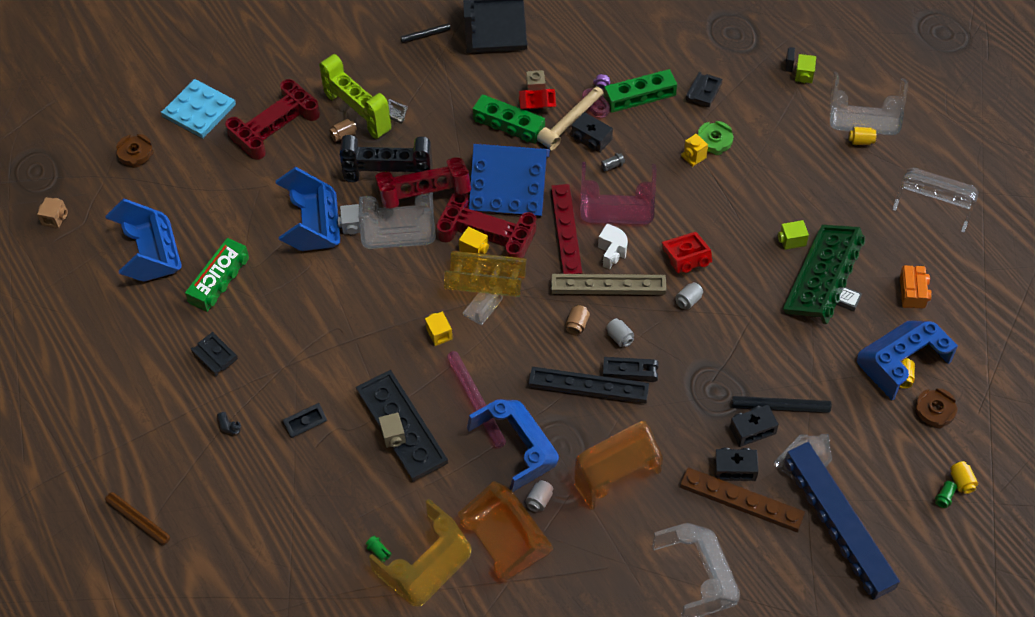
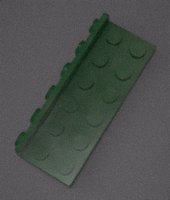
M821 225L783 308L785 314L821 317L823 324H828L830 318L833 317L836 304L840 301L842 290L846 287L849 274L853 271V265L859 257L860 249L865 244V236L862 234L860 227Z

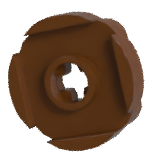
M137 134V136L133 137L127 135L116 146V153L120 162L133 168L140 167L154 153L149 138L142 134Z
M936 388V390L927 389L918 397L915 413L925 423L940 429L955 419L958 407L954 396L948 391ZM932 405H940V410H935Z

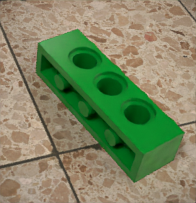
M670 69L604 86V99L611 113L673 97L677 93V82Z
M483 94L473 107L474 121L508 133L511 136L521 138L526 142L536 144L539 132L545 128L544 117Z

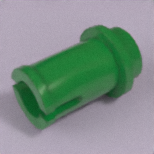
M951 481L944 482L940 494H937L935 497L936 504L939 507L947 508L952 504L951 499L955 490H957V485Z
M372 536L366 542L367 550H371L380 562L384 563L385 559L388 560L392 553L380 542L381 539L379 537Z

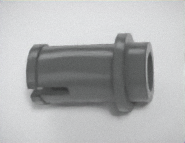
M616 153L615 156L601 161V166L606 172L614 167L623 166L625 159L621 153Z

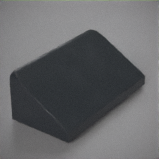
M316 403L282 420L291 438L328 421L320 403Z

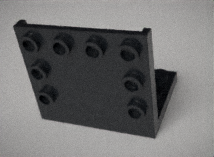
M463 0L466 53L528 50L524 0Z

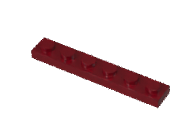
M570 184L551 185L563 274H582Z

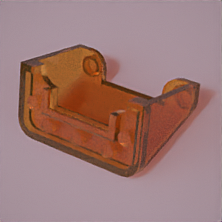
M493 481L457 513L461 518L460 524L467 531L469 529L474 531L495 559L494 572L500 579H510L554 550L550 541L516 495L507 486Z

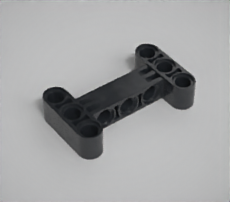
M345 135L341 138L339 155L343 177L348 182H357L360 178V171L416 173L433 169L431 142L427 137H417L414 140V148L359 147L355 136ZM422 180L420 183L425 184L427 181Z

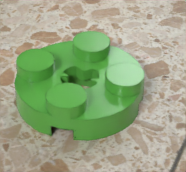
M715 121V123L709 124L710 122L704 123L699 128L698 136L708 144V152L721 155L733 143L731 127L720 121ZM716 135L719 136L718 139H715V138H712V137H711V136H714V137H715Z

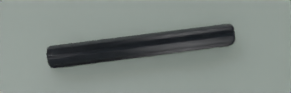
M748 396L732 397V407L753 409L757 406L763 407L768 405L771 410L831 412L832 408L831 401Z

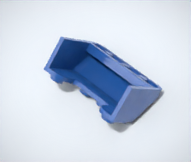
M907 321L862 349L858 353L857 363L891 400H894L900 385L909 376L908 369L901 363L902 360L929 344L949 364L958 345L934 322Z

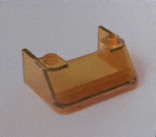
M641 421L587 449L576 458L574 485L591 510L595 509L597 498L601 499L609 493L608 490L611 483L644 466L647 470L651 469L655 470L657 474L661 473L663 456L646 421Z

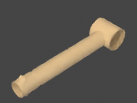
M598 86L593 88L551 130L547 127L543 128L539 132L537 140L548 149L554 150L561 141L559 136L603 95L602 89Z

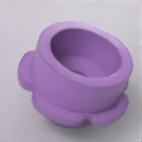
M601 74L596 76L593 83L604 90V86L610 85V79L608 76Z

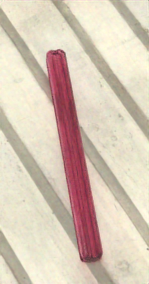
M451 351L447 358L472 405L478 411L485 407L486 404L459 354ZM494 418L483 423L495 447H503L506 444V440Z

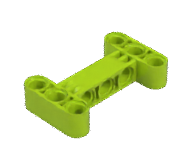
M336 54L319 63L323 90L329 99L333 100L339 96L367 121L368 131L373 138L378 139L391 130L389 105L383 94L378 93L372 97L344 73L342 61Z

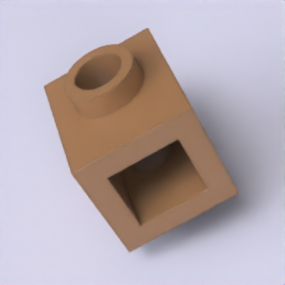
M46 197L43 204L39 206L37 215L43 226L60 228L63 220L67 217L68 211L63 200Z

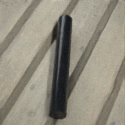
M447 23L401 36V41L404 43L451 30V27Z

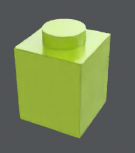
M799 54L795 81L813 82L816 56Z
M803 220L781 225L778 239L780 243H783L785 250L807 245L809 234Z

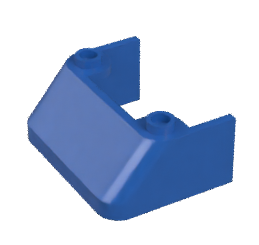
M294 167L277 179L276 184L289 190L290 201L301 208L302 224L298 223L279 236V240L300 251L333 248L340 243V230L335 190L327 183L297 167Z
M123 198L105 216L108 220L120 223L123 233L127 237L136 239L139 254L137 253L119 270V274L145 282L174 274L181 268V261L171 224L164 213Z
M495 400L469 415L468 431L473 430L492 418L498 420L507 418L528 448L524 455V462L528 469L512 478L509 488L511 493L557 465L559 460L557 451L520 401Z

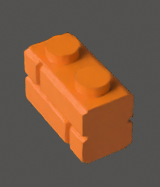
M902 266L900 286L903 308H926L927 302L931 301V290H928L927 287L930 283V275L926 274L925 266Z

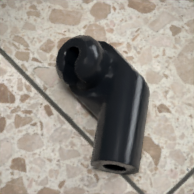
M226 412L217 414V419L223 432L232 435L240 432V422H229Z

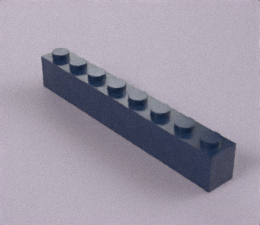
M806 442L787 451L784 461L788 471H792L798 487L804 490L807 501L817 510L819 520L826 524L830 537L834 541L836 540L840 546L841 554L851 563L853 573L860 577L866 593L875 600L895 590L900 580L811 444Z

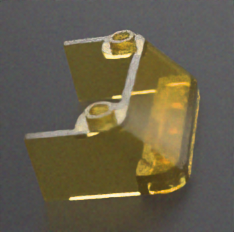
M430 499L426 501L427 514L434 521V531L440 538L412 566L403 559H397L387 567L373 554L369 556L372 571L413 606L423 605L470 558L472 553L470 543L455 521Z

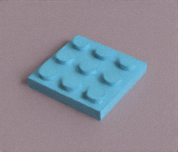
M194 79L161 114L167 120L204 138L236 105V102L225 94Z

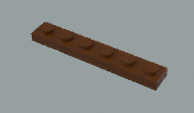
M689 467L680 486L682 489L797 533L805 515V511Z

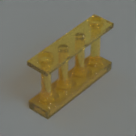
M452 251L450 271L445 270L444 289L520 297L521 278L525 279L527 259Z

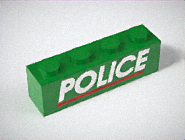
M227 238L185 292L188 303L208 312L211 306L216 304L221 293L226 291L230 281L237 276L242 265L247 263L249 259L247 247Z

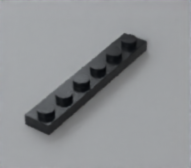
M532 367L529 379V387L643 404L647 403L649 383L539 367Z

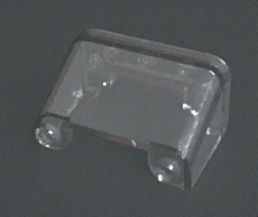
M433 192L417 195L415 197V206L390 209L379 208L377 199L372 196L359 197L358 217L361 242L364 247L378 249L428 245L434 242L436 233Z

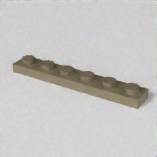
M552 274V294L666 295V275Z

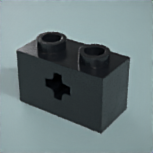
M583 112L572 124L571 137L576 141L584 143L589 148L601 152L611 142L613 128Z
M766 405L763 407L757 406L749 412L734 415L731 418L729 428L739 446L742 447L775 435L779 424L770 407Z
M750 448L716 449L714 456L715 478L723 481H756L759 472L757 450H751Z

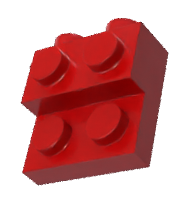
M697 232L662 242V248L670 257V264L677 273H687L692 268L706 267L712 262L711 249Z

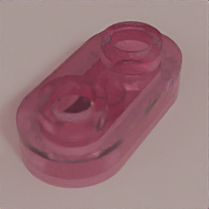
M586 89L582 94V99L593 89ZM601 96L588 109L594 116L602 118L609 114L610 105Z

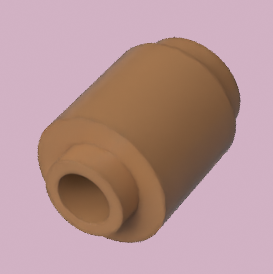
M346 119L332 126L329 132L334 142H341V138L345 135H356L357 127L353 121Z
M581 305L572 307L566 322V330L569 333L580 335L584 331L590 316L586 307Z

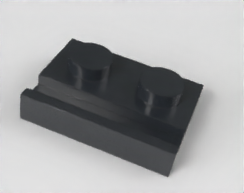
M699 72L686 95V100H692L693 103L710 108L722 85L723 79L709 74L703 75L701 74L702 72Z
M211 332L198 342L196 347L191 348L192 353L215 376L238 359L237 355L214 332Z

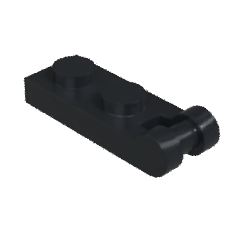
M604 357L603 377L656 382L658 381L656 370L659 368V362L654 359Z

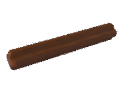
M110 492L106 496L105 500L110 506L161 545H166L169 542V534L114 492Z

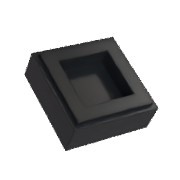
M789 47L787 50L786 72H792L794 47Z

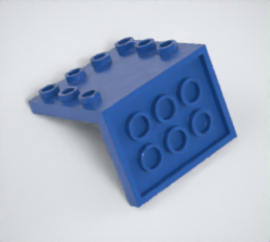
M474 144L469 209L515 214L529 212L542 216L546 159L550 156V149Z

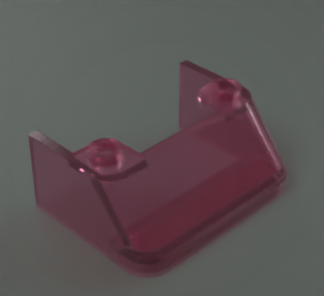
M582 162L581 218L589 223H651L655 213L656 165L652 164L651 182L640 183L636 188V196L599 195V185L597 182L585 180L586 162Z

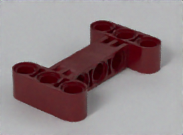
M285 79L280 84L283 98L247 123H244L238 117H230L225 122L228 137L255 160H260L266 155L263 140L300 114L308 121H315L320 117L318 101L292 79Z
M460 157L450 158L446 161V167L393 177L391 172L376 174L375 178L382 206L387 209L395 208L399 205L398 199L454 188V191L458 194L470 192L469 172L463 159ZM439 177H445L443 181H437ZM422 180L427 181L424 185L419 184ZM409 184L407 188H401L402 185Z
M455 192L437 222L438 239L441 242H450L454 239L457 231L464 233L470 227L488 235V241L506 246L507 262L517 265L523 260L536 233V216L529 212L524 213L520 216L517 224L469 209L468 195Z

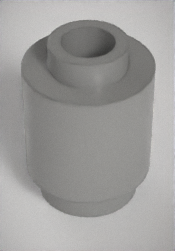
M695 282L685 286L675 297L677 305L682 309H690L701 299L703 294L702 287Z
M616 318L608 323L606 327L608 334L620 347H627L633 342L634 333L622 320Z
M543 480L536 483L525 500L527 507L534 512L543 511L553 495L552 485Z

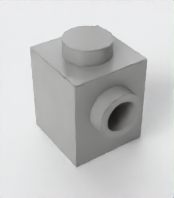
M359 204L340 206L341 216L338 217L339 228L342 227L343 234L362 233Z

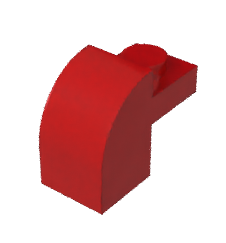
M555 89L519 91L518 101L520 109L556 107Z

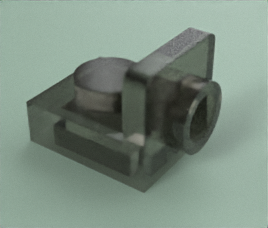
M388 99L390 119L402 124L408 107Z

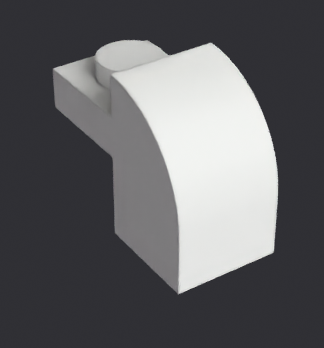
M608 223L599 235L598 248L606 251L603 258V267L610 270L613 263L616 264L620 257L625 259L628 240L626 234L621 229Z

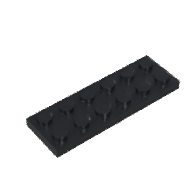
M391 369L356 387L357 393L379 428V417L399 413L406 443L391 448L413 482L448 464V458Z

